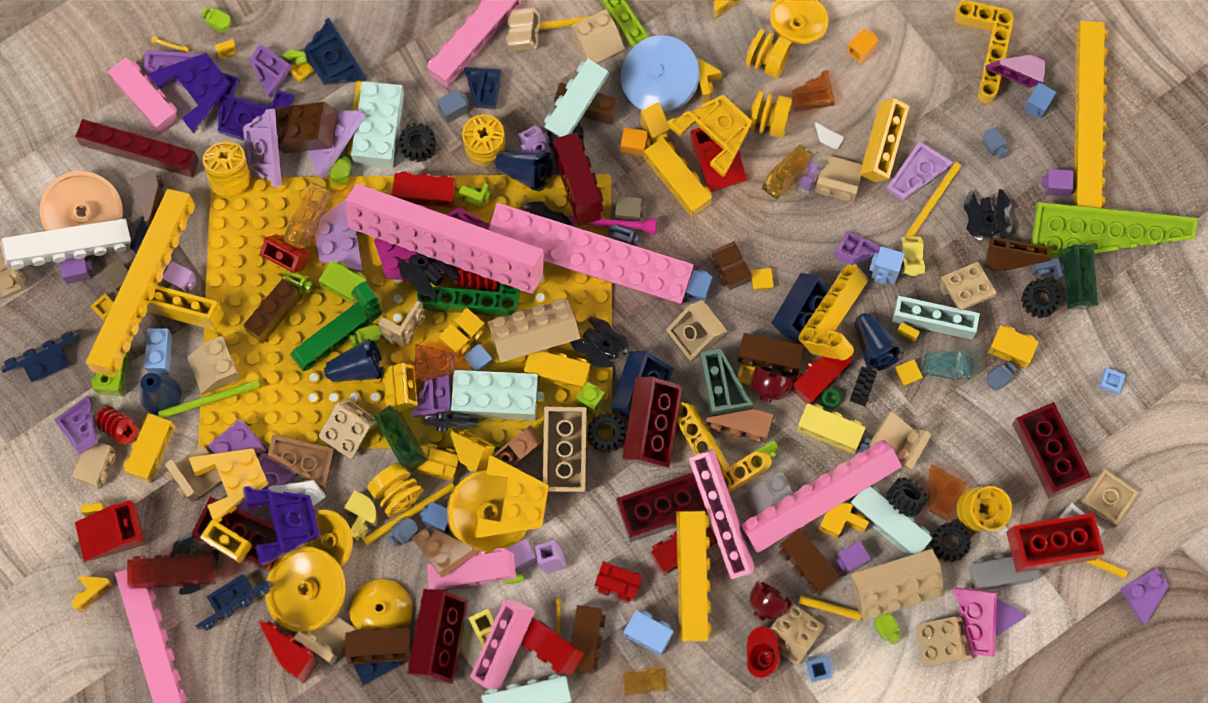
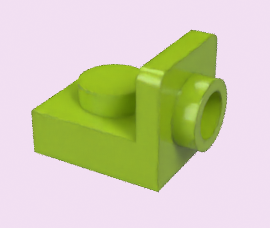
M488 183L484 184L481 192L475 187H465L463 185L459 190L460 200L483 208L485 202H489L492 194Z
M774 440L754 452H765L773 459L776 457L775 453L778 452L779 447ZM760 456L756 460L758 467L763 463Z

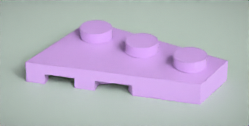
M919 141L887 186L886 191L904 201L950 168L953 162Z

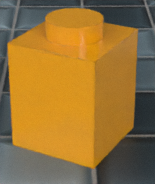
M863 28L850 41L846 52L862 64L877 48L879 39H877V36L872 31H867Z
M624 127L621 153L644 157V150L650 147L651 139L648 138V131Z

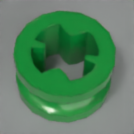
M835 389L824 391L821 397L822 405L827 409L836 408L840 402L839 392ZM829 394H831V397L833 395L836 397L832 404L830 403L831 401L829 403L826 401Z

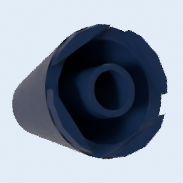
M503 151L496 156L495 166L501 173L539 192L546 188L548 184L545 183L547 177L551 178L553 159L545 151Z
M864 313L856 318L854 326L867 368H877L878 371H881L895 364L899 360L897 356L900 353L903 356V346L872 314Z
M367 339L328 361L326 367H324L326 378L332 382L383 378L384 367L379 366V361L382 358L376 343L371 341V339Z
M147 373L142 377L140 382V401L149 413L159 415L158 411L179 405L181 389L173 378L156 373Z

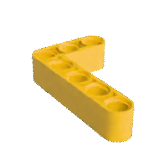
M964 0L957 6L954 15L955 21L961 25L991 31L978 90L979 101L983 104H990L997 95L1001 76L994 73L996 76H990L988 72L991 71L985 69V67L990 63L1005 59L1014 16L1010 10ZM960 11H966L968 14L964 15ZM980 15H985L988 19H983ZM1000 19H1003V20H1005L1007 23H1002V22H1000L999 20H1000ZM995 37H1001L1003 41H999ZM996 54L999 56V58H993L992 55ZM984 90H989L992 94H986Z
M848 264L844 267L801 331L799 340L811 354L838 360L848 359L853 354V346L842 333L835 332V330L867 284L868 278L857 264Z
M680 402L677 419L679 427L695 455L704 452L702 446L705 442L708 445V450L714 449L723 477L728 480L727 489L729 493L734 492L771 467L772 459L765 452L751 453L730 467L696 406L692 403ZM684 407H686L688 410V414L686 417H684L682 414ZM696 424L698 432L694 435L692 428ZM759 456L763 460V463L760 467H758L756 463V460ZM742 467L745 469V476L743 478L739 474Z

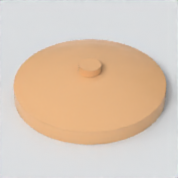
M75 171L56 178L46 188L41 198L39 213L44 231L119 220L123 216V207L118 192L106 179L91 172Z

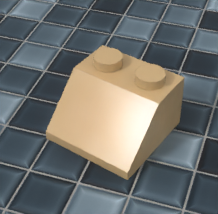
M607 9L571 26L572 37L585 60L590 59L599 64L625 51L617 27Z
M703 300L690 304L666 329L690 361L697 358L701 352H705L715 345L728 332Z
M223 336L203 343L187 357L202 395L241 379Z

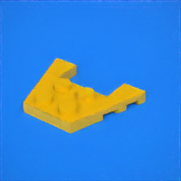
M722 95L700 105L699 108L691 112L687 111L678 118L670 119L667 121V125L679 137L694 123L699 126L723 149L710 162V165L724 177L745 139L752 121L729 99Z
M254 449L189 458L196 477L214 469L218 470L228 497L207 505L212 519L217 523L222 521L221 517L228 512L232 513L237 509L236 506L245 500L244 486L261 490L268 485Z
M489 456L486 475L508 478L501 521L479 518L476 538L542 528L549 485L493 456Z

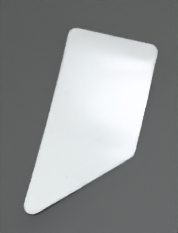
M816 122L815 126L820 142L837 150L844 137Z

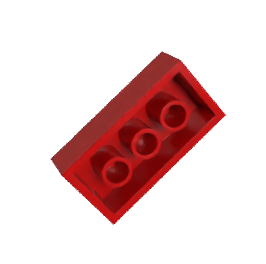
M1094 513L1014 525L1006 531L1016 573L1093 561L1105 554Z

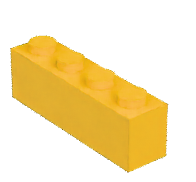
M895 98L879 103L859 175L875 183L890 178L909 110L908 105Z
M662 137L644 150V159L693 218L711 205L712 193L706 186L703 187L701 185L698 175L688 169L686 160L676 154L673 144L670 141L667 142Z
M161 286L156 287L154 298L150 300L147 306V313L216 331L224 315L218 301Z

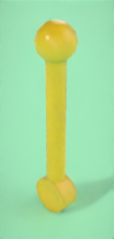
M156 36L151 37L153 44L159 43L180 50L183 53L189 52V49L185 46L181 47L159 40Z
M556 598L557 633L561 635L560 598Z

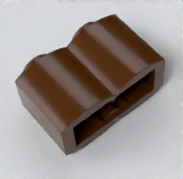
M735 241L712 251L710 260L714 269H719L721 273L719 278L723 286L727 285L728 289L731 290L752 281L750 270Z

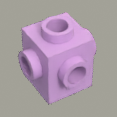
M536 125L518 134L522 142L520 146L522 151H551L548 145L551 142L547 134L543 133Z

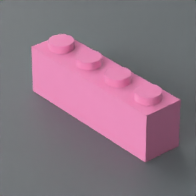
M127 58L123 59L108 71L109 76L153 127L162 134L179 120L176 115L178 110L171 102L167 103L164 100L166 97L159 88L155 90L152 87L153 82L147 75L143 76L140 73L141 69L135 61L131 63Z
M506 548L494 549V553L489 554L477 552L474 557L443 578H441L431 564H427L429 589L449 591L516 579L514 554L507 551Z
M503 601L470 678L485 688H501L535 612L520 601Z

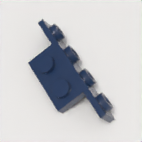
M72 330L61 335V339L53 341V339L48 340L37 350L31 348L23 352L22 357L17 359L11 357L3 362L4 365H2L1 370L5 373L22 365L32 383L69 366L70 363L61 346L78 339L79 333L78 331L74 333Z
M244 574L238 576L206 596L215 613L195 626L200 630H210L217 625L216 621L223 618L225 620L234 615L235 609L240 606L245 608L253 603L252 599L256 596L262 597L268 594L274 583L266 581L252 589Z

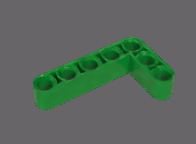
M366 282L358 284L352 290L351 295L355 302L354 305L291 352L290 356L303 372L312 368L348 341L350 335H356V330L368 326L383 313L378 296Z
M502 283L500 285V292L433 287L437 294L436 298L432 297L430 301L425 302L422 298L426 295L418 292L417 299L422 302L424 310L462 313L468 308L474 314L506 317L518 311L520 290L515 287L509 289ZM445 297L453 298L449 303L442 302ZM467 298L473 300L469 305L463 304V301ZM486 300L493 301L491 306L483 305ZM506 302L514 303L511 308L503 306Z

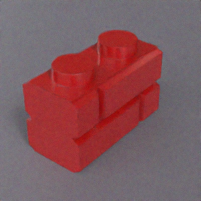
M274 234L265 238L260 256L292 273L304 270L310 251L284 239L278 234Z
M602 562L594 588L598 589L597 593L609 596L613 594L618 596L617 599L619 601L629 603L631 600L635 602L643 575Z

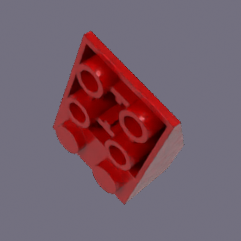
M701 128L690 130L691 145L707 188L711 192L747 181L739 150L726 175L722 177L710 165V162L723 149Z
M132 500L111 505L75 522L84 562L146 545L137 505Z
M260 620L259 624L279 665L304 684L319 663L315 659L316 654L305 645H302L300 648L298 646L299 642L288 633L280 634L282 631L279 627L269 620L267 623Z

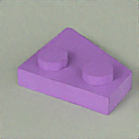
M238 419L208 445L215 454L245 449H254L257 454L264 452L267 448L241 419Z

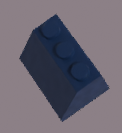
M800 273L771 324L786 337L803 345L799 340V335L830 287L818 275Z
M630 351L610 408L623 416L629 417L636 377H655L669 382L674 368L647 351Z

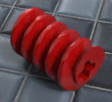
M459 268L457 286L460 281L462 287H466L469 282L470 288H474L477 283L479 290L485 285L487 291H490L493 286L494 291L498 292L500 282Z
M104 406L96 415L95 425L97 429L119 443L127 445L137 437L139 430L134 420L113 407Z

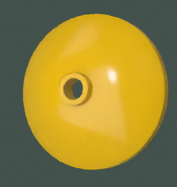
M776 0L770 10V23L779 36L793 41L794 44L805 45L818 41L825 34L828 27V15L818 0Z
M332 510L315 511L320 535L317 539L301 547H313L329 553L342 568L348 561L352 551L353 540L350 527L346 520L337 512Z
M387 579L373 580L361 586L354 594L349 609L350 620L355 629L363 631L375 628L394 629L399 626L408 628L413 617V603L408 592L400 584ZM378 605H383L384 607L381 612L376 611Z

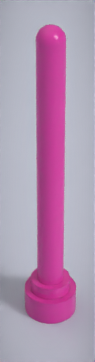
M566 216L571 224H577L574 216ZM601 218V220L584 224L602 227L617 225L628 229H640L652 235H655L656 231L655 218H648L644 222Z

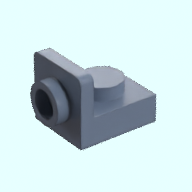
M1058 257L1031 266L1032 275L1039 274L1042 277L1050 275L1052 272L1055 283L1060 282L1065 274L1064 266L1059 262Z

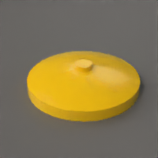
M487 470L468 475L456 485L448 501L447 519L451 532L458 541L474 548L476 552H486V554L494 553V549H507L519 543L527 531L476 538L479 518L501 521L508 478L486 475Z
M299 547L280 557L272 566L266 580L274 583V586L270 588L271 591L265 595L266 604L271 616L282 627L295 632H313L329 624L338 614L345 596V578L339 563L329 553L313 547Z

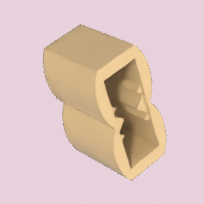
M534 7L512 10L508 18L510 29L509 34L506 36L507 44L513 51L536 49L540 24L538 11Z

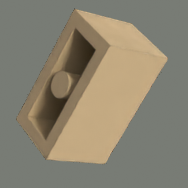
M97 441L89 450L81 454L72 477L77 482L100 489L101 485H104L108 478L107 471L116 459V451L112 446Z

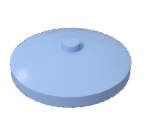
M665 35L653 36L635 45L626 56L621 69L622 88L630 102L638 109L643 110L658 101L664 114L671 113L684 106L694 95L700 78L699 64L692 50L683 41Z

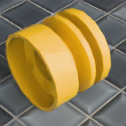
M761 28L749 46L745 66L751 68L756 61L754 70L758 72L764 64L766 65L764 74L777 80L788 59L793 41L780 36L776 43H773L774 33L770 32L765 39L766 30Z
M759 91L752 104L749 117L752 125L749 131L755 132L757 124H761L760 134H763L765 127L769 126L770 136L783 139L792 98L779 96L775 104L772 103V93L768 94L767 101H763L764 92Z
M485 114L474 116L467 121L462 132L467 157L477 165H494L496 156L506 150L502 124L493 116Z
M220 142L212 145L205 151L203 165L207 173L209 186L213 192L218 195L231 196L244 191L248 187L251 176L245 152L241 146L233 142Z
M402 462L394 463L385 468L367 486L368 491L375 500L383 499L380 506L382 509H386L385 513L388 517L396 516L407 510L424 492L421 486L417 485L415 479L408 480L411 474Z
M995 486L971 488L959 497L957 503V515L960 522L972 531L998 530L1008 523L1012 514V503L1009 496L1002 489Z

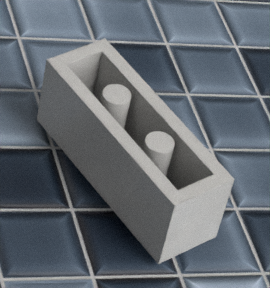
M1006 555L996 556L991 561H986V559L975 560L968 568L972 587L975 590L987 591L1035 582L1040 578L1038 570L1016 573L1013 558H1007Z

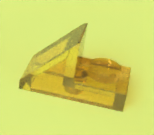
M645 668L644 671L623 673L625 696L668 691L665 669Z

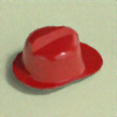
M760 626L752 630L747 638V668L754 677L765 678L779 667L781 658L778 652L777 636L774 631L768 627Z

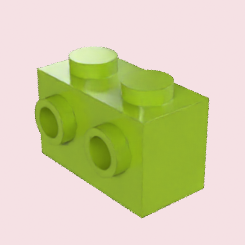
M331 260L318 280L321 287L354 305L355 302L351 292L358 284L362 282L367 283L366 276L358 271L354 273L348 270L349 267L340 261L336 263Z
M125 354L122 360V367L117 371L115 378L98 373L93 375L91 384L97 394L123 396L129 360L127 354Z

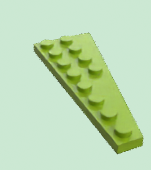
M1037 202L1031 244L1051 247L1052 259L1195 239L1198 218Z

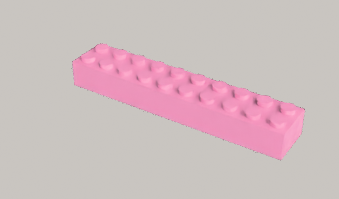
M360 184L355 185L345 200L347 227L354 231L362 232L373 238L387 241L409 251L423 254L429 258L437 259L446 264H451L465 271L476 273L482 277L490 278L531 294L534 293L543 277L544 250Z
M499 203L496 205L489 230L543 249V262L679 305L682 303L694 265Z

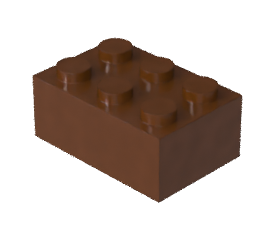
M325 102L276 107L278 149L283 153L331 149L339 111Z

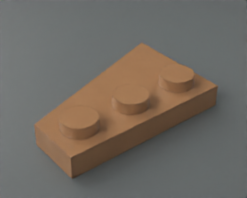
M272 435L267 457L307 480L314 479L317 485L325 490L334 448Z
M431 526L426 527L411 537L441 578L477 554L474 548Z

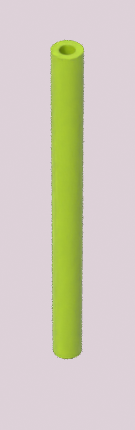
M258 380L158 411L159 417L166 418L260 388V383Z

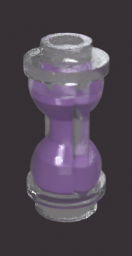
M818 151L810 154L806 171L795 183V191L806 197L813 194L820 172L829 163L826 160L827 156Z

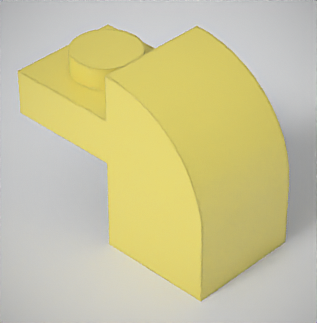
M901 236L900 252L905 253L900 268L901 274L917 276L925 273L923 261L924 243L921 237Z
M354 490L344 509L348 514L357 518L351 528L352 539L358 542L360 538L363 539L367 534L368 524L376 528L378 512L373 502L367 496Z
M488 608L468 617L482 649L494 624Z

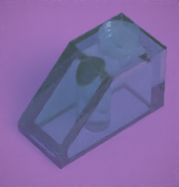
M959 351L925 354L922 373L951 380L970 379L973 359Z

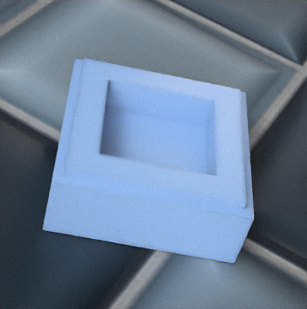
M480 344L463 356L474 371L482 370L493 361Z
M1105 368L1099 388L1119 395L1126 375Z

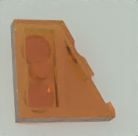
M824 70L816 79H810L803 86L792 90L795 112L835 106L828 70Z
M420 344L415 345V381L421 383L455 373V355L452 352Z
M931 464L929 468L928 511L947 521L967 483Z

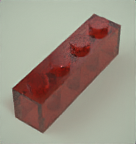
M200 552L198 556L180 553L176 554V557H167V555L161 554L147 559L146 556H134L133 559L127 560V585L130 589L216 584V559L209 552Z

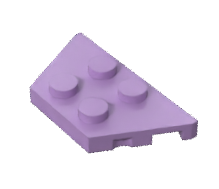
M275 108L265 110L263 115L257 116L251 123L246 124L243 127L246 160L249 169L255 171L261 178L269 179L273 187L282 186L276 115Z
M360 110L339 111L332 148L308 151L316 174L319 177L325 178L366 114Z
M344 200L313 222L319 261L329 265L331 260L336 263L340 261L347 265L349 269L363 273L356 231L347 227L346 201Z

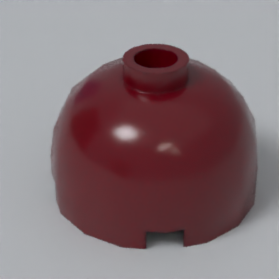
M755 367L751 384L753 390L760 395L759 399L771 403L772 399L781 400L789 394L794 380Z
M757 580L750 592V605L755 610L753 614L763 621L766 618L777 620L784 617L793 603L787 597L783 600L779 590L763 581L760 583Z

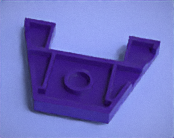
M207 53L148 73L159 89L177 78L198 106L182 117V120L193 134L198 130L202 120L207 118L208 112L214 104L218 103L231 85Z
M223 73L231 85L220 99L218 132L244 141L243 127L246 124L251 123L257 116L263 115L267 109L275 108L276 113V107L290 106L295 96L277 90L270 108L233 97L240 82L239 77Z
M244 486L243 493L246 507L269 505L276 534V543L257 545L256 551L260 566H264L319 537L316 517L309 495L289 492L278 493L271 492L269 489L258 490L252 489L250 486Z

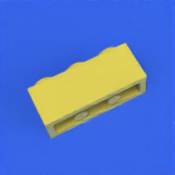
M807 403L797 431L855 454L866 427L862 426V423L857 420L851 419L849 421L843 418V415L838 412L832 411L830 413L823 410L824 408L818 404L812 403L811 405Z

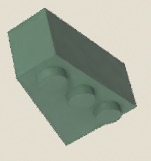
M717 349L701 352L700 363L711 417L752 409L753 403L746 395L742 384L738 381L723 351Z

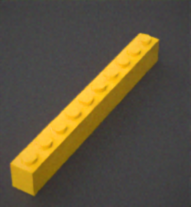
M1080 21L1077 28L1073 205L1097 208H1104L1105 196H1102V189L1104 190L1105 177H1102V171L1105 170L1106 160L1103 159V152L1106 149V140H1103V133L1106 131V121H1103V115L1106 114L1107 107L1106 103H1103V96H1106L1107 85L1104 84V78L1107 75V66H1104V60L1107 58V48H1104V42L1107 41L1108 31L1104 30L1105 22Z
M167 189L86 360V364L92 372L115 378L117 371L121 369L122 360L130 350L131 341L139 330L141 319L147 313V306L150 300L154 298L155 289L163 278L166 265L170 263L172 252L178 246L179 237L182 231L186 229L187 220L194 211L195 204L190 194Z

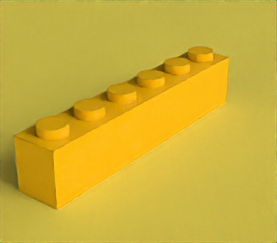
M677 511L679 640L708 641V635H711V623L708 622V614L711 613V603L707 601V592H710V580H707L710 561L709 558H706V550H709V537H706L709 518L708 515H705V511Z

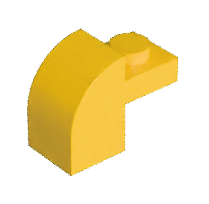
M841 503L826 512L818 530L838 539L844 524L864 533L869 521L865 520L866 517L859 513H850L853 507L852 504Z

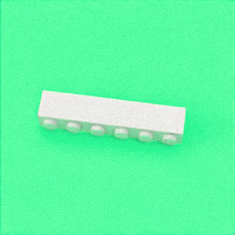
M125 218L2 238L1 247L6 269H21L27 265L40 266L45 262L51 261L59 263L70 258L82 259L88 255L95 254L96 256H101L107 252H124L130 249L131 238Z

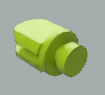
M205 7L201 13V18L205 19V23L209 27L220 33L229 30L231 22L228 14L217 8L210 10L208 7Z
M341 156L333 164L330 171V179L334 185L342 186L347 184L352 172L351 161L348 157Z
M286 270L285 275L287 277H282L297 288L300 293H303L304 290L307 293L311 292L314 282L310 281L308 276H302Z
M369 325L356 330V336H349L352 347L367 339H371V341L378 344L381 339V331L376 325Z
M887 613L875 618L874 627L884 641L889 640L890 645L901 641L902 638L898 635L900 627L892 614Z

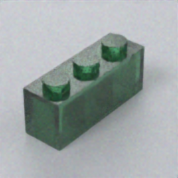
M1072 245L1063 249L1068 310H1086L1098 306L1093 245Z
M389 405L374 416L400 465L412 472L428 460L401 412Z

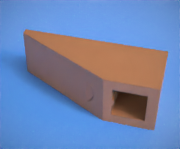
M750 409L709 417L706 420V425L711 431H725L732 437L741 438L743 436L749 438V441L761 444V442L766 443L773 414Z
M530 425L495 453L493 457L513 467L544 442V440Z

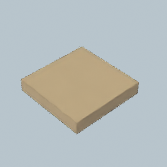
M1103 469L1080 503L1116 527L1140 492L1106 469Z

